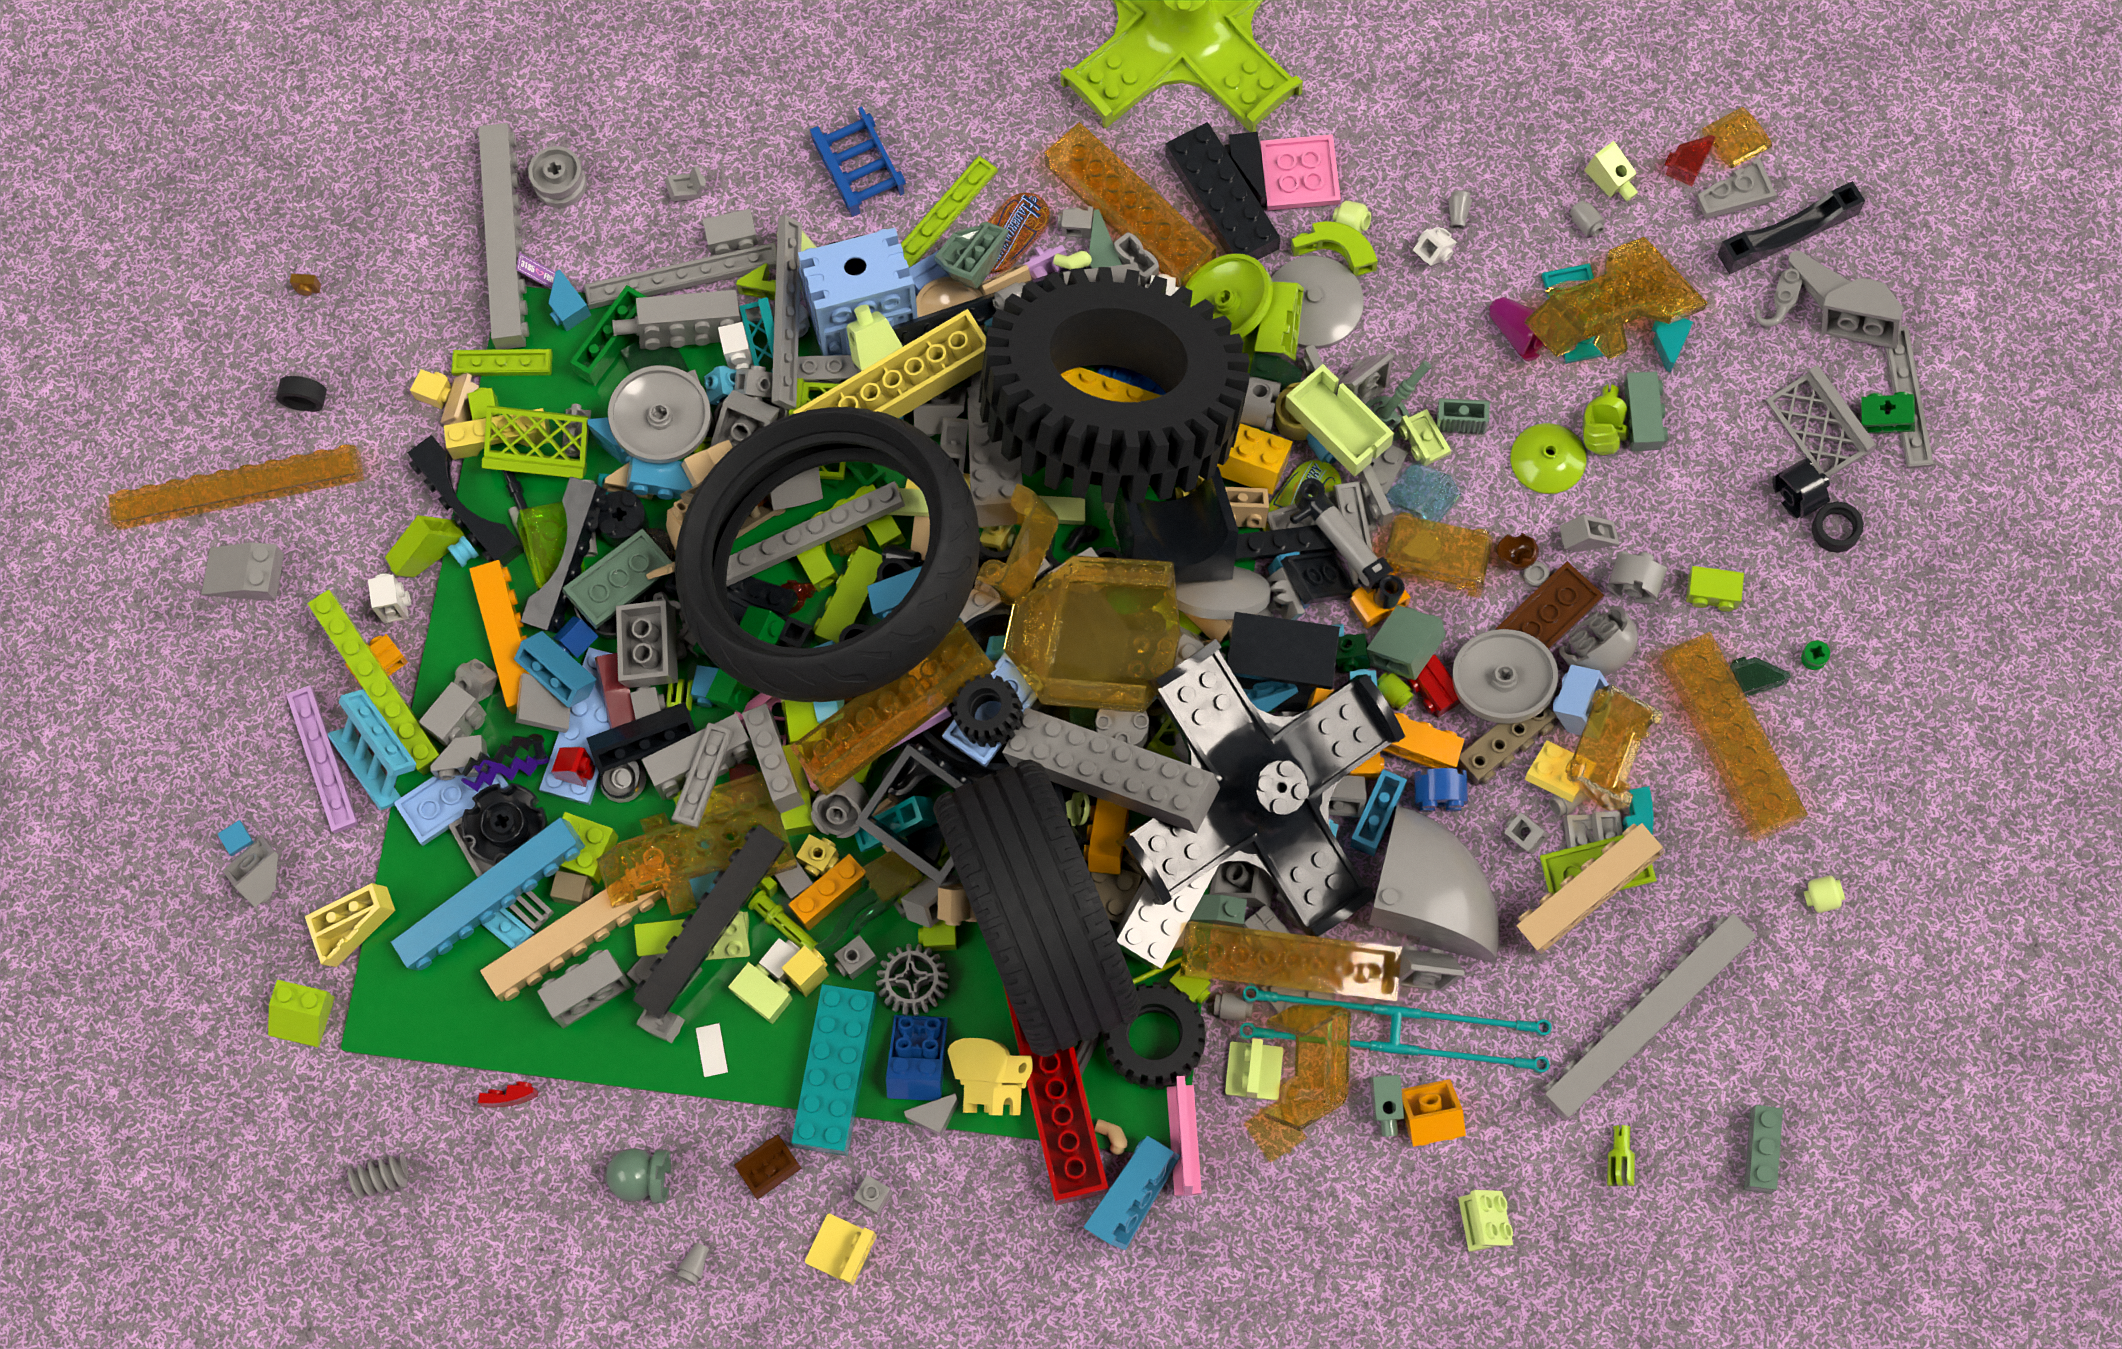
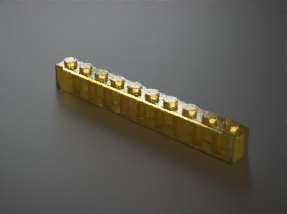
M345 444L337 449H320L308 455L296 454L288 459H271L263 464H246L233 470L221 469L214 474H197L189 479H172L159 485L147 484L140 489H122L115 494L108 495L111 523L118 530L365 480L361 453L355 445Z

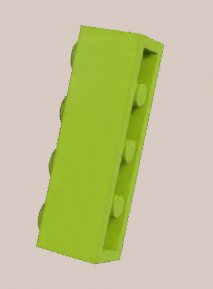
M862 546L858 547L856 553H851L847 562L849 567L845 575L841 574L836 583L837 590L834 596L828 598L823 618H818L813 631L815 632L817 642L824 644L832 640L835 644L839 643V636L845 627L851 624H860L871 603L867 586L878 582L877 569L883 562L882 555Z

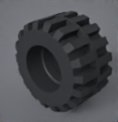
M985 674V678H981L980 675L974 676L975 680L972 682L969 679L965 681L966 686L964 688L959 687L957 690L959 696H954L952 702L955 705L952 707V713L955 716L954 720L962 734L971 743L975 744L977 742L980 747H985L986 743H988L990 748L996 747L997 742L1003 745L1007 743L1005 739L1007 737L1012 739L1015 736L1014 730H1020L1022 726L1019 722L1024 717L1022 703L1011 684L1007 680L1004 681L1002 677L996 675L993 678L991 674ZM989 701L1001 703L1000 711L992 719L985 721L975 719V713L982 704Z

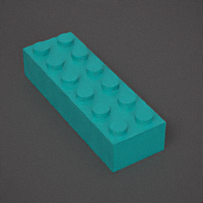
M822 984L791 1141L795 1148L848 1156L877 1004V997L874 992Z

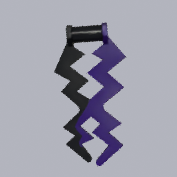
M534 733L529 735V737L512 736L509 747L501 744L494 758H490L480 751L478 759L475 760L470 757L462 772L464 776H467L474 768L479 773L475 782L462 778L461 781L478 792L483 781L489 786L492 785L497 773H502L511 781H513L519 769L531 776L539 764L549 763L543 744L545 742L543 735ZM531 744H533L535 751L533 759L527 755L524 762L515 755L519 745L526 751H529ZM505 754L513 759L509 768L502 764ZM484 763L490 766L487 773L481 771Z

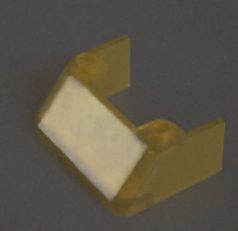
M1293 1005L1267 1019V1025L1296 1035L1295 1076L1282 1085L1280 1090L1281 1104L1265 1112V1118L1301 1131L1344 1104L1349 1086L1351 1013L1348 1009L1338 1005Z

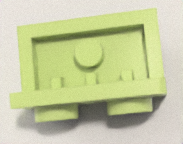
M1427 409L1409 418L1407 415L1401 418L1400 434L1404 440L1408 439L1412 446L1411 452L1416 461H1421L1423 467L1451 454L1450 447Z

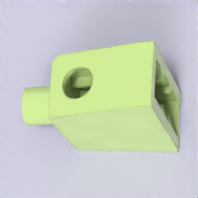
M1614 141L1595 154L1584 170L1610 198L1619 192L1628 202L1639 193L1630 183L1636 175V171Z
M860 305L855 308L854 312L857 320L848 324L846 328L852 361L859 369L864 370L903 346L886 317L879 311L871 313L868 305Z

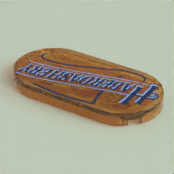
M1027 192L1013 195L987 221L1009 230L996 265L989 274L1002 273L1010 269L1047 229L1050 216L1049 207L1040 196Z

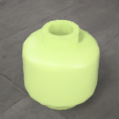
M1344 201L1340 207L1335 208L1333 221L1348 225L1362 233L1369 228L1371 212L1368 211L1365 204Z
M1831 875L1809 881L1808 890L1804 891L1808 907L1813 906L1818 913L1838 909L1842 905V900H1846L1840 879L1835 880Z

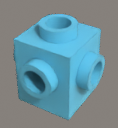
M727 366L715 367L713 371L704 376L709 404L718 405L735 388L736 370L729 369Z

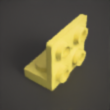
M829 1213L805 1259V1263L854 1286L877 1235L865 1227L862 1229Z

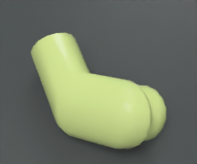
M1079 251L1070 256L1057 253L1054 256L1053 263L1055 266L1071 270L1089 266L1092 258L1086 251Z

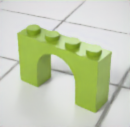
M873 484L870 486H863L855 492V495L849 497L848 499H841L837 501L833 505V507L827 511L839 507L876 489ZM818 512L812 518L819 516L825 512ZM886 514L864 524L872 532L882 551L887 545L894 543L900 545L906 541L891 515ZM826 542L796 555L818 592L837 582L839 576L827 557Z

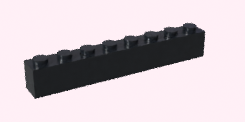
M758 825L757 828L753 826L744 837L747 841L741 850L737 848L728 860L731 862L730 866L726 871L721 870L713 880L715 886L710 893L705 892L697 903L700 906L694 915L690 913L682 923L681 927L684 930L678 937L675 935L666 946L668 950L663 959L659 957L650 968V971L653 973L647 981L643 979L634 990V993L637 995L633 1001L658 1019L665 1017L787 847V842L763 825Z

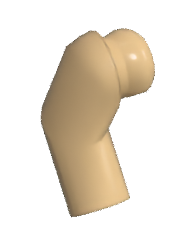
M1098 1119L1094 1131L1109 1137L1111 1143L1110 1151L1113 1154L1121 1155L1124 1153V1148L1127 1147V1139L1122 1128Z

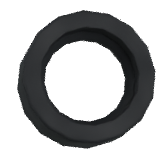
M285 376L280 379L276 399L282 405L294 410L318 412L324 406L327 389L321 383L310 378Z
M1836 501L1820 508L1812 522L1811 531L1814 540L1821 548L1829 552L1840 553L1848 551L1855 546L1863 533L1864 522L1860 512L1854 506L1846 502ZM1830 514H1840L1846 517L1852 523V534L1845 540L1831 538L1823 530L1824 519Z

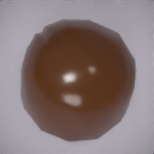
M1524 533L1517 537L1507 534L1498 543L1496 552L1501 562L1507 568L1520 571L1529 568L1536 562L1539 547L1533 538L1528 535L1526 536Z

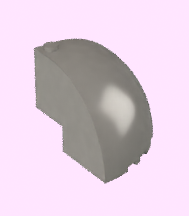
M1397 805L1369 925L1420 937L1419 945L1496 964L1500 930L1498 910L1487 877L1478 861L1458 837L1443 825L1413 809Z

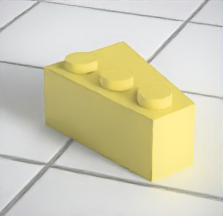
M371 883L305 916L322 965L338 967L395 911L387 887Z

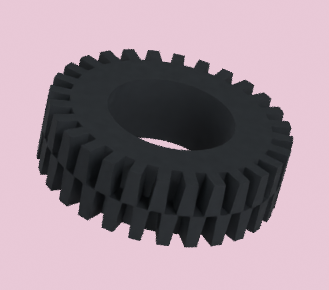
M1098 267L1095 282H1089L1083 268H1076L1070 270L1067 285L1055 272L1045 275L1043 288L1031 281L1023 286L1021 298L1012 293L1005 299L1004 309H997L993 315L992 326L988 328L982 366L978 403H981L980 417L982 423L988 422L987 435L992 443L1002 441L1001 454L1008 461L1021 456L1020 471L1029 477L1033 476L1043 467H1046L1044 485L1056 490L1066 477L1073 479L1072 496L1085 499L1089 484L1101 486V502L1114 503L1118 488L1123 487L1127 489L1131 503H1144L1148 485L1151 486L1159 500L1171 498L1175 483L1186 493L1196 487L1198 476L1206 481L1215 475L1217 464L1224 465L1229 458L1231 447L1234 448L1249 385L1250 373H1248L1250 361L1248 353H1242L1244 341L1240 334L1230 335L1231 321L1225 315L1213 319L1214 305L1204 299L1191 307L1192 290L1181 286L1174 294L1168 296L1166 295L1167 279L1155 275L1149 288L1138 286L1140 271L1127 269L1124 283L1113 282L1111 267ZM1088 365L1117 366L1146 376L1158 384L1166 394L1140 402L1110 401L1077 389L1060 374L1070 369Z

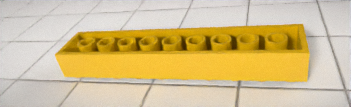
M1081 367L1070 369L1060 374L1077 389L1105 400L1140 402L1162 396ZM1240 423L1234 448L1231 447L1228 460L1224 465L1217 464L1221 476L1251 488H1267L1268 494L1273 495L1287 466L1293 441Z

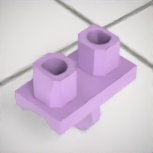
M1063 245L1054 249L1049 248L1045 251L1040 246L1034 248L1036 255L1029 258V261L1023 264L1028 266L1031 279L1033 280L1048 275L1053 271L1057 272L1066 269L1055 266L1053 263L1054 256L1057 253L1067 256L1066 250Z

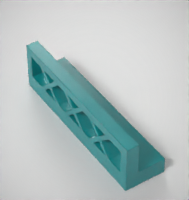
M768 297L758 299L757 302L739 306L754 366H759V362L764 354L773 359L774 319ZM760 307L762 318L757 325L748 320L746 310ZM762 322L764 323L765 330L760 328ZM749 324H750L751 326L755 327V329H754V331H753L752 334H751V330H750ZM758 330L767 335L768 342L764 349L754 345L753 337ZM768 347H770L771 354L766 352ZM755 349L761 352L758 358Z

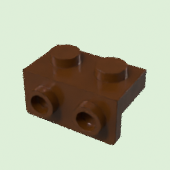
M778 1134L765 1141L763 1145L744 1156L734 1165L757 1200L802 1169Z

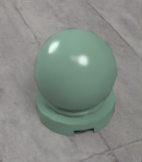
M638 1148L621 1150L607 1165L606 1182L609 1190L619 1199L628 1202L641 1201L650 1196L652 1203L665 1204L670 1188L664 1187L665 1174L671 1173L670 1152L656 1149L654 1155L651 1156L646 1150Z

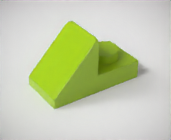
M767 263L737 280L736 286L739 294L758 298L768 297V300L775 301L776 280L768 281L770 271Z

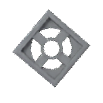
M1281 567L1266 579L1271 591L1274 592L1273 601L1269 602L1268 606L1256 615L1274 617L1273 612L1277 609L1281 612L1283 619L1297 620L1305 614L1295 586L1284 567Z

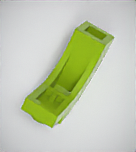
M1331 221L1312 223L1310 234L1301 233L1291 241V251L1294 257L1327 249L1342 255L1355 277L1377 270L1378 260L1370 242L1359 231L1348 225Z

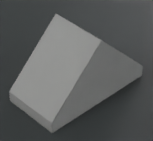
M952 1094L904 1111L907 1121L942 1137L958 1106L956 1094Z

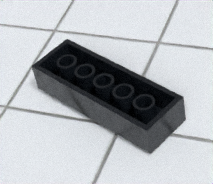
M1208 122L1165 143V156L1227 255L1245 254L1259 260L1280 249V235Z

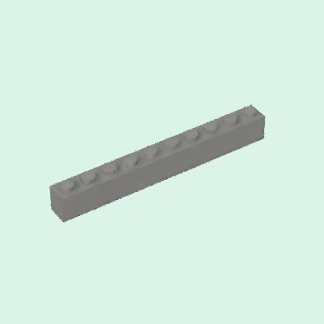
M508 123L479 126L491 339L496 350L526 347V337H529L528 323L524 322V315H528L526 300H523V294L527 292L526 283L522 279L521 272L516 270L519 252L524 250L522 236H519V230H522L521 216L517 215V209L521 208L519 194H516V188H519L520 184L518 174L515 173L514 167H518L517 154L513 152V146H517L515 132L510 131Z
M1734 913L1728 919L1723 915L1712 926L1715 931L1709 937L1703 934L1694 943L1697 948L1691 954L1686 951L1675 962L1678 965L1677 968L1672 972L1667 969L1657 979L1660 984L1654 990L1648 987L1638 997L1641 1002L1635 1008L1631 1005L1628 1006L1619 1015L1622 1020L1616 1026L1611 1023L1602 1031L1600 1035L1603 1039L1595 1044L1592 1041L1581 1052L1584 1057L1578 1063L1573 1059L1562 1070L1565 1075L1559 1081L1553 1078L1543 1088L1546 1093L1542 1099L1565 1122L1756 938L1757 935Z

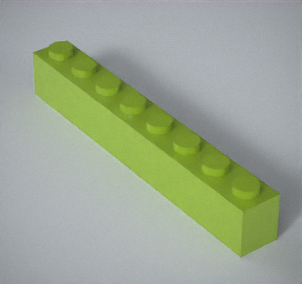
M328 589L308 602V606L371 701L416 762V769L423 775L431 771L430 766L441 753L419 723V720L338 598Z

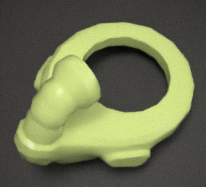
M1073 792L1072 800L1066 802L1067 816L1071 819L1072 826L1083 825L1088 817H1090L1091 806L1089 797L1083 792ZM1083 800H1085V807H1081Z

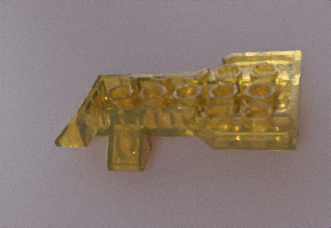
M1641 237L1608 251L1605 259L1604 275L1591 280L1563 281L1548 287L1545 292L1550 298L1535 310L1524 323L1556 357L1574 350L1578 342L1595 336L1592 343L1609 360L1626 353L1628 350L1623 324L1641 317L1671 324L1703 311L1708 302L1645 237Z
M762 771L714 786L698 829L680 823L671 826L665 812L640 820L644 835L622 841L596 859L612 908L637 901L638 896L663 889L671 916L697 908L689 880L716 871H726L731 864L728 861L730 856L737 848L742 849L747 842L744 837L754 825L757 827L758 825H763L788 843L764 878L797 868V862L779 811L772 801ZM731 833L735 839L729 841L726 835ZM706 841L709 848L704 849L701 847V843Z

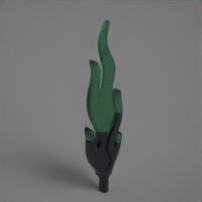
M938 823L903 838L936 863L939 861L945 840ZM895 852L879 860L861 881V885L866 889L878 877L876 882L867 891L854 898L844 907L833 932L825 940L815 945V949L817 951L825 949L840 940L854 918L863 909L875 903L855 921L852 931L854 935H858L863 926L893 906L902 894L910 875L909 884L911 888H915L926 874Z

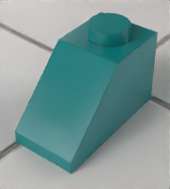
M1665 310L1662 319L1656 318L1651 331L1655 332L1652 341L1666 371L1671 373L1690 332L1693 321Z

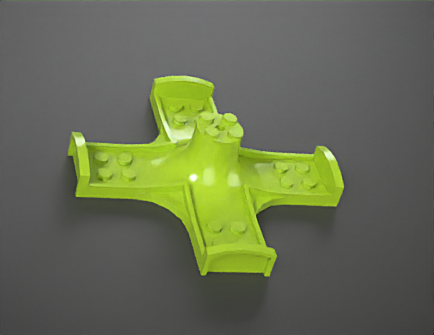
M1112 0L1118 14V23L1114 35L1072 70L1066 67L1060 72L1061 85L1063 87L1068 85L1102 118V126L1105 129L1149 93L1165 85L1183 83L1200 87L1212 95L1248 131L1256 132V125L1292 95H1301L1303 81L1297 75L1291 77L1253 38L1251 24L1254 13L1264 0Z

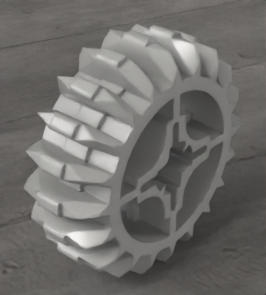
M907 944L906 952H902L901 947H897V956H894L891 952L887 954L890 963L881 961V966L886 970L877 971V975L884 979L878 980L876 984L878 987L883 988L879 991L880 997L888 996L884 1001L885 1004L888 1006L894 1003L893 1011L897 1012L903 1006V1015L907 1016L909 1009L912 1008L914 1016H918V1008L922 1007L923 1011L928 1013L927 1004L930 1003L933 1007H937L938 1004L934 998H944V994L939 989L945 990L948 988V984L942 981L948 979V973L941 972L946 968L944 962L938 963L940 960L939 954L930 957L932 955L931 948H927L922 953L921 944L916 946L915 951H912L911 944ZM915 961L927 964L934 973L927 974V971L917 970ZM906 962L905 971L892 978L894 971ZM911 969L916 979H919L918 981L915 980L916 983L913 984L914 991L909 981L906 980L909 979V976H911ZM929 982H933L930 990L918 998L920 988L929 985ZM892 986L907 989L910 999L898 996L892 990Z

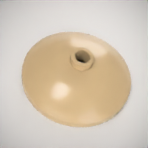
M951 277L938 278L927 283L918 293L916 298L917 315L922 317L982 297L983 294L979 289L966 287L962 283L954 281ZM984 324L979 326L982 332L984 330Z

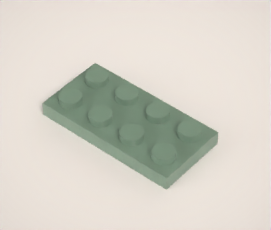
M641 529L563 587L562 592L592 626L597 629L616 614V606L630 604L668 575L648 580L646 574L670 564L672 561L649 535Z

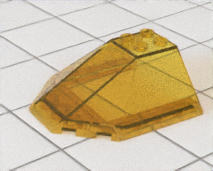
M1071 556L1065 561L1066 564L1055 573L1053 571L1037 582L1036 587L1025 596L1022 594L1014 600L1003 649L1043 705L1143 713L1157 699L1147 680L1152 677H1158L1174 667L1181 632L1174 564L1167 561Z

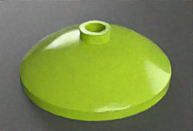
M1542 423L1527 428L1516 438L1511 449L1510 462L1515 476L1525 487L1542 494H1557L1572 488L1581 479L1586 467V452L1581 440L1571 430L1558 424ZM1546 450H1553L1555 454L1549 455L1546 453Z

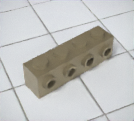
M1547 706L1541 713L1531 719L1510 724L1498 723L1460 754L1457 766L1461 770L1467 771V777L1475 786L1481 782L1487 784L1496 776L1495 770L1500 766L1504 769L1516 759L1514 756L1520 750L1526 752L1535 744L1533 739L1540 734L1544 737L1555 727L1553 723L1557 717L1556 714Z

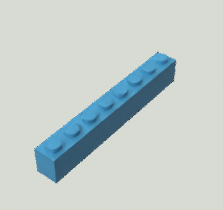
M560 817L391 942L406 968L413 970L427 968L432 964V959L449 952L455 942L472 935L474 928L481 923L485 924L491 921L496 916L495 913L500 909L513 905L519 895L536 888L538 881L555 874L561 864L578 857L580 850L586 846L571 823Z

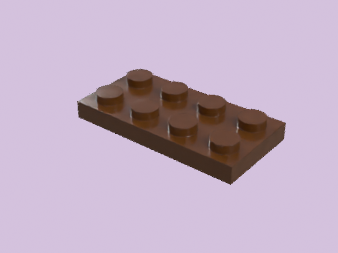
M1566 561L1495 630L1509 629L1524 632L1538 639L1550 650L1605 595Z

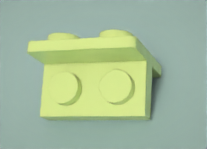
M739 912L705 960L750 956L748 912Z
M1253 1038L1252 1044L1230 1042L1225 1094L1277 1101L1279 1099L1283 1047L1263 1045L1262 1039Z
M1473 1190L1469 1195L1458 1197L1469 1252H1476L1496 1246L1513 1245V1230L1508 1221L1507 1201L1502 1191Z

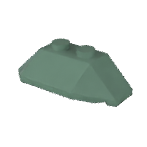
M983 222L979 226L954 232L935 255L934 261L954 281L962 283L966 287L978 289L996 265L1009 230L989 222Z

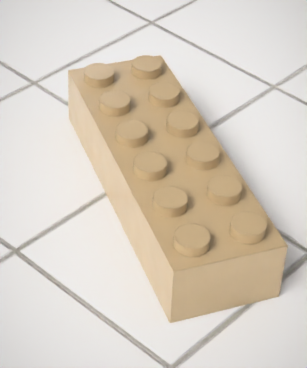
M1634 823L1622 833L1624 835L1623 839L1618 843L1612 841L1601 850L1603 852L1601 857L1596 861L1594 858L1588 860L1581 866L1582 872L1575 878L1573 875L1567 877L1560 884L1562 889L1555 894L1552 892L1548 893L1539 901L1540 907L1534 912L1529 909L1518 918L1520 923L1516 926L1540 954L1665 853L1662 845L1643 823L1638 826Z

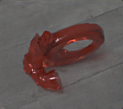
M787 580V583L780 586L789 590L793 589L798 596L797 604L791 608L788 615L795 614L801 610L806 598H812L816 592V588L812 583L803 584L798 583L796 580Z

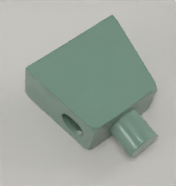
M1400 1075L1369 1077L1374 1121H1381L1382 1137L1398 1136L1397 1119H1404ZM1386 1101H1389L1392 1106V1111L1388 1114L1383 1111V1104Z

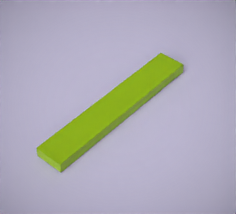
M978 156L901 243L904 259L907 261L909 268L921 260L998 172V168L981 156Z

